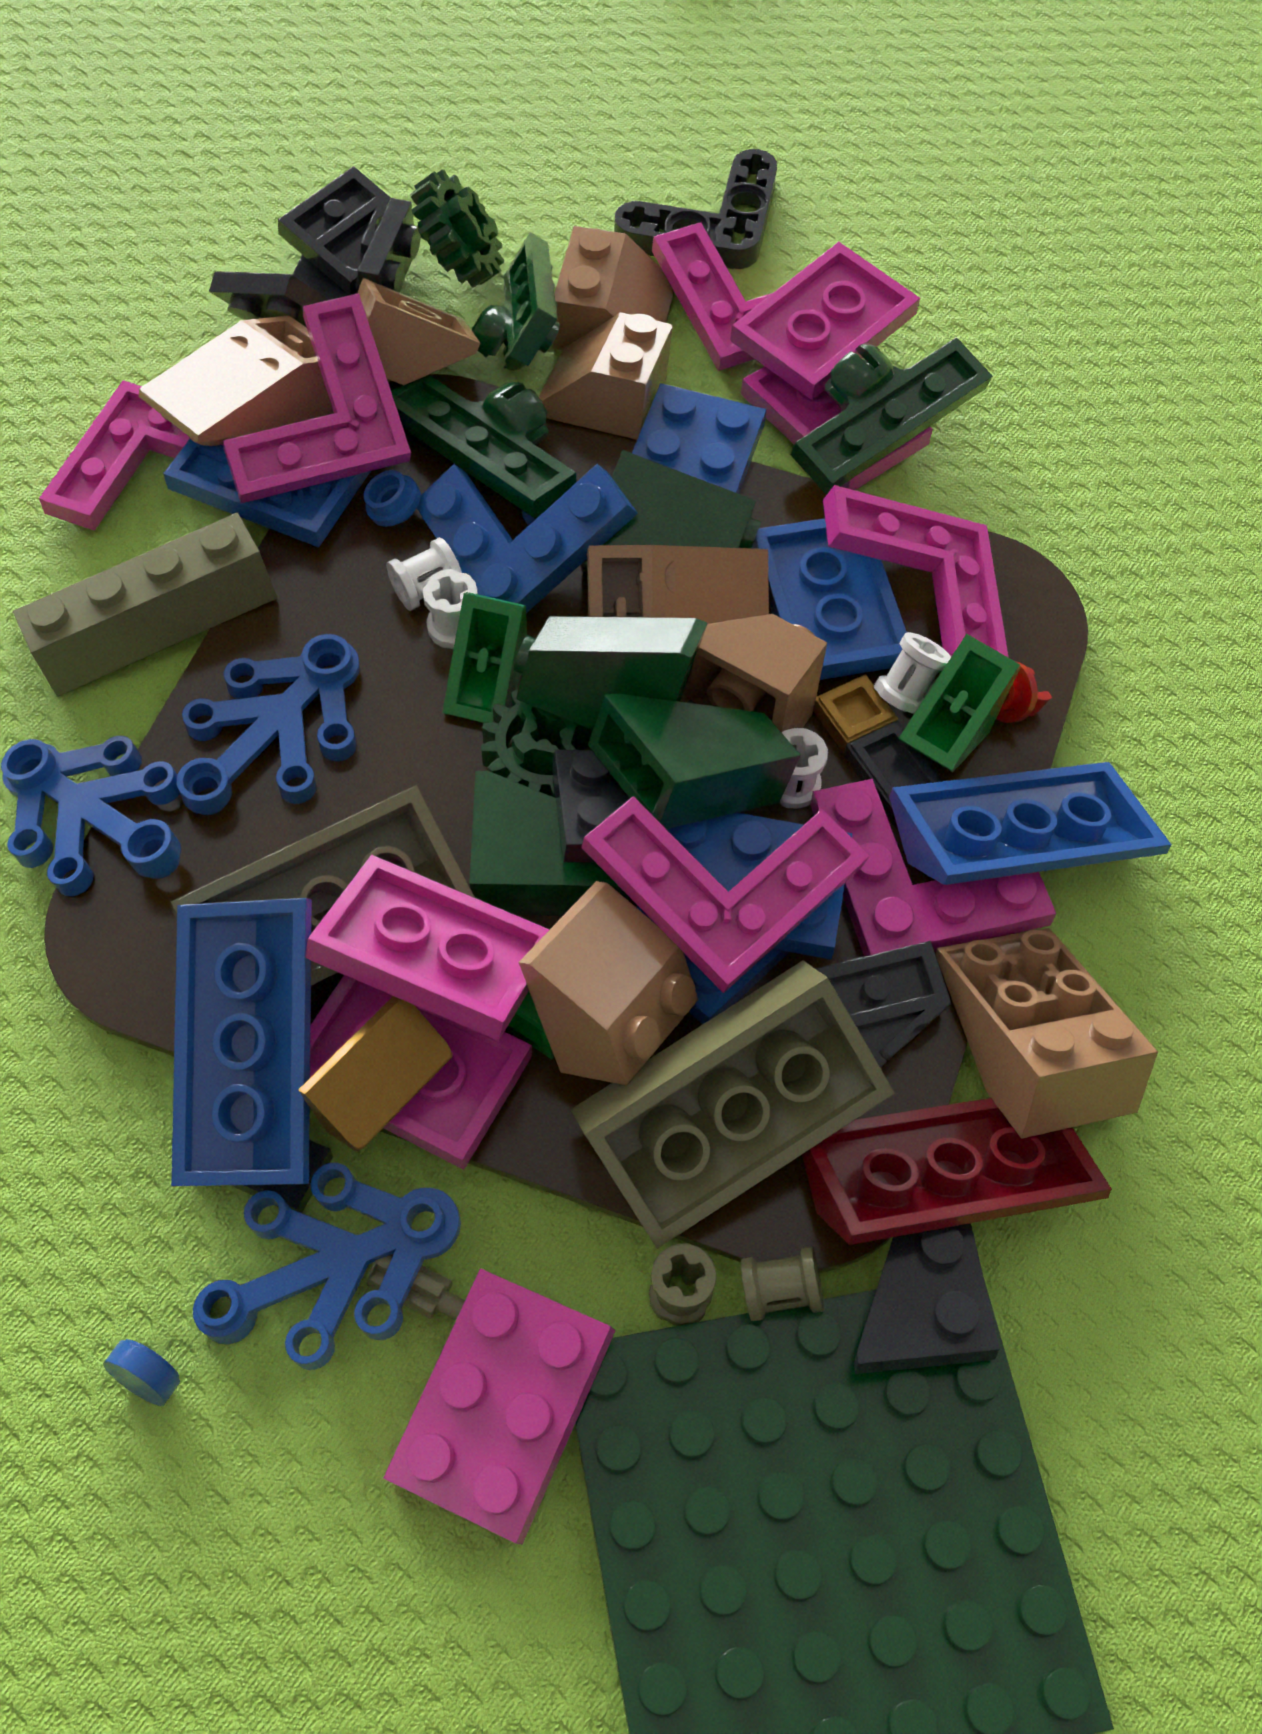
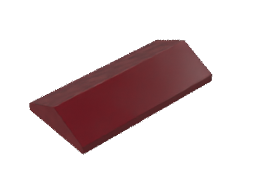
M992 1098L855 1119L802 1154L817 1214L849 1245L1107 1199L1112 1190L1073 1127L1021 1139Z

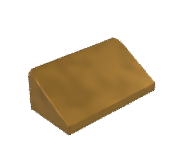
M392 996L299 1089V1092L327 1133L352 1150L360 1151L452 1058L453 1053L447 1042L415 1005Z

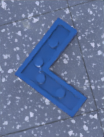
M189 439L163 475L167 489L231 514L238 512L241 518L320 547L371 471L241 503L224 446H206Z
M455 464L421 495L417 510L435 537L444 539L449 545L462 573L470 575L476 582L479 595L526 605V613L587 559L589 546L603 545L638 514L610 474L598 464L589 470L514 540H512L467 473Z

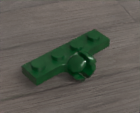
M531 232L504 275L505 301L503 306L490 305L483 309L472 328V332L480 342L477 351L485 358L488 355L495 356L504 342L503 355L506 364L503 368L512 371L519 370L525 365L529 366L538 350L546 353L553 344L560 328V323L557 321L556 309L558 304L555 302V283H553L552 279L553 265L550 263L548 243Z
M957 337L906 369H899L893 366L891 361L877 346L869 343L861 344L855 349L865 360H862L858 354L850 351L833 367L831 379L829 378L825 384V391L842 409V412L795 442L790 455L827 495L834 485L841 487L984 391L993 377L992 374Z
M426 375L406 385L401 384L391 390L402 426L405 430L534 519L545 512L577 482L575 471L537 447L549 432L548 428L544 425L546 424L547 410L536 392L532 389H526L521 382L505 383L489 393L486 399L480 402L466 400L430 375Z

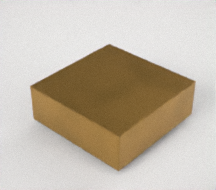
M866 674L817 696L813 710L843 754L846 744L898 720V717L887 702L875 690L874 685Z

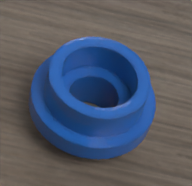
M395 470L385 471L375 476L368 483L364 491V501L368 516L375 524L384 527L394 526L408 520L416 510L421 498L420 488L411 477L402 475Z

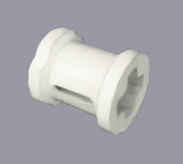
M440 537L431 541L430 549L403 562L395 558L386 563L391 584L398 598L409 611L420 606L419 600L423 598V588L428 583L431 575L448 569L462 573L453 551L445 540Z
M453 569L442 570L431 575L428 583L423 588L425 606L430 610L426 622L429 637L439 646L454 649L463 593L478 594L476 582L472 577Z
M908 632L904 634L899 643L902 651L887 676H879L874 688L889 704L900 710L915 714L936 675L944 669L951 656L942 647L928 638Z
M792 728L783 731L782 734L792 745H797L796 750L801 756L780 800V804L786 808L799 809L810 805L813 791L821 790L820 773L827 763L828 749L824 740L817 733L805 728ZM798 780L803 781L801 791L797 793Z

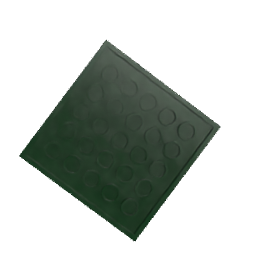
M877 1289L824 1299L823 1312L813 1313L809 1306L769 1312L765 1314L763 1320L751 1321L749 1313L612 1338L577 1418L575 1428L628 1734H1098L1114 1729L988 1290L987 1295L1000 1347L996 1359L989 1361L855 1374L854 1360Z

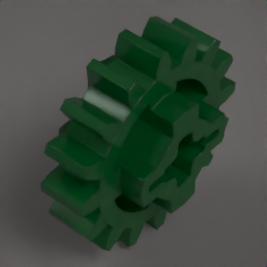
M443 169L437 173L435 171L414 185L416 190L411 193L410 197L417 206L412 209V214L420 220L417 222L420 236L428 242L432 255L437 256L438 263L447 272L454 269L458 282L464 283L468 281L471 287H476L479 284L482 285L500 273L501 269L499 266L504 263V259L498 252V250L503 248L502 243L496 238L498 236V228L495 220L487 214L484 205L479 202L478 194L470 187L462 189L458 177L453 175L449 178Z
M518 690L511 692L512 707L508 708L496 703L493 707V722L483 723L482 765L488 767V771L555 798L552 773L554 750H585V747L589 746L588 743L593 730L516 700ZM512 739V747L508 748L509 743Z

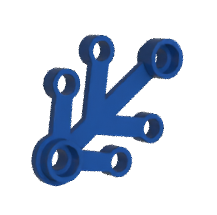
M323 634L308 641L303 648L302 654L298 657L264 661L238 658L231 661L224 669V679L229 694L236 699L217 702L205 698L192 700L182 711V719L186 731L195 740L207 741L219 735L223 726L253 724L217 760L197 758L189 761L180 769L177 775V787L185 806L191 811L203 815H211L221 811L231 798V783L278 735L281 767L277 771L276 781L280 795L285 801L293 804H300L310 800L316 792L317 785L313 769L307 764L302 711L320 694L324 723L318 729L317 739L322 755L331 761H343L354 754L357 743L354 728L347 721L344 689L356 680L360 671L356 650L340 636ZM328 665H335V666H336V667H333V668H330V669H322V668H324L325 666H328ZM240 676H252V679L247 682H235ZM294 682L283 694L256 697L262 691L264 684ZM207 715L212 717L206 723H194V720L200 716ZM340 735L346 737V740L339 744L327 742L333 736ZM296 777L306 779L305 783L297 787L286 785L289 780ZM204 789H216L209 794L198 795Z
M114 736L103 744L59 753L54 746L45 744L40 740L28 739L21 741L6 752L1 762L3 783L12 795L18 797L15 831L8 839V850L26 868L38 867L50 858L54 848L53 842L41 828L45 796H48L58 803L55 855L48 866L47 876L61 894L65 896L79 895L86 891L93 881V870L83 859L85 822L120 845L122 854L139 875L155 879L164 878L176 870L181 855V844L169 826L157 819H149L136 824L106 803L144 795L151 803L156 805L170 803L180 794L177 787L178 774L169 763L164 761L151 763L143 770L137 771L141 765L142 756L131 739L126 736ZM124 754L120 759L115 760L118 756ZM103 767L111 776L78 784L67 778L68 776ZM165 780L164 783L155 787L158 782ZM35 842V844L31 848L26 849L30 844ZM77 869L73 875L63 879V876L68 871Z
M325 1164L314 1173L311 1180V1191L321 1206L330 1211H341L348 1207L383 1223L381 1226L356 1235L292 1210L281 1195L274 1191L258 1192L248 1200L244 1209L245 1221L253 1232L263 1239L280 1237L317 1253L242 1285L232 1280H218L207 1285L198 1294L193 1306L195 1324L212 1341L219 1344H233L244 1339L252 1331L258 1311L326 1283L308 1320L296 1323L289 1330L285 1340L287 1354L298 1366L306 1370L319 1369L325 1366L334 1354V1336L368 1265L377 1259L394 1254L379 1290H373L364 1294L357 1302L354 1312L357 1325L369 1338L374 1340L389 1339L399 1331L402 1325V1306L424 1260L444 1254L453 1246L458 1238L461 1218L456 1204L450 1196L435 1188L415 1189L400 1198L356 1181L350 1170L343 1164ZM334 1178H344L346 1180L344 1189L338 1195L331 1197L324 1195L325 1186L330 1180ZM272 1205L279 1206V1213L273 1222L266 1225L258 1224L259 1214L264 1208ZM428 1211L435 1214L434 1223L427 1230L415 1231L412 1229V1222L419 1213ZM222 1297H230L231 1307L228 1313L221 1318H211L210 1311L214 1303ZM380 1304L390 1306V1316L384 1324L380 1326L368 1325L367 1318L372 1308ZM309 1334H320L322 1340L317 1352L310 1356H301L299 1347L302 1340Z

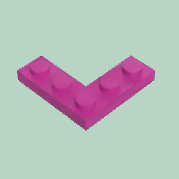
M701 222L654 236L652 252L717 370L720 371L754 360L752 356L730 341L732 325L772 293L745 301Z
M359 293L303 306V318L334 414L223 440L224 451L241 503L410 461L411 451Z
M123 380L39 497L44 514L95 531L150 450L175 458L190 437L169 420L163 418L159 412L139 397V388L142 386Z
M833 486L823 499L828 547L932 572L943 649L952 657L964 636L968 634L1008 657L987 525L840 486Z
M873 779L813 791L810 805L814 816L823 809L842 829L848 833H853L852 838L870 855L864 866L845 882L843 898L864 957L931 941L933 950L936 952L937 948L1001 937L1051 926L1056 916V911L1039 872L943 885L937 880L912 885Z
M634 796L587 834L583 839L581 847L723 993L861 869L870 857L844 829L821 809L728 892Z

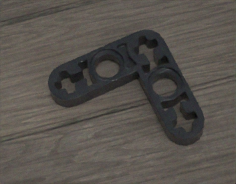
M748 149L738 153L732 162L719 214L643 201H631L624 203L616 210L614 232L627 234L647 255L654 256L652 252L654 236L701 222L727 268L744 269L756 263L759 257L775 190L777 161L773 155L760 149ZM750 174L757 175L756 184L747 183ZM740 204L751 205L758 210L754 212H741L734 207ZM735 232L744 234L741 244H734Z

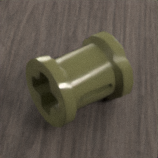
M684 1243L666 1248L655 1259L651 1272L652 1285L649 1289L650 1306L659 1319L668 1321L673 1326L695 1323L703 1319L706 1309L711 1303L717 1278L715 1265L709 1255L697 1246ZM681 1275L685 1285L695 1284L693 1295L683 1296L678 1286L670 1287L671 1277Z
M813 1246L802 1247L800 1255L760 1262H757L754 1257L741 1259L742 1281L751 1321L763 1320L765 1314L769 1312L809 1306L813 1313L824 1311L821 1278Z

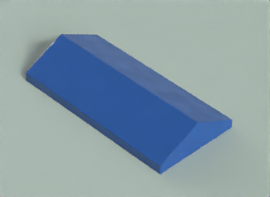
M1110 762L892 787L889 796L908 864L943 885L1167 854L1172 845Z
M291 898L177 905L171 1186L309 1184L310 1107L299 1092V1089L310 1079L311 960L305 958L307 941L311 935V899Z

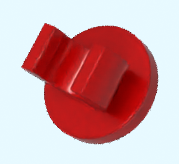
M1020 662L1017 663L1020 664L1021 668L996 718L1001 722H1020L1028 716H1035L1052 698L1048 691L1038 692L1034 677L1035 672L1032 668Z

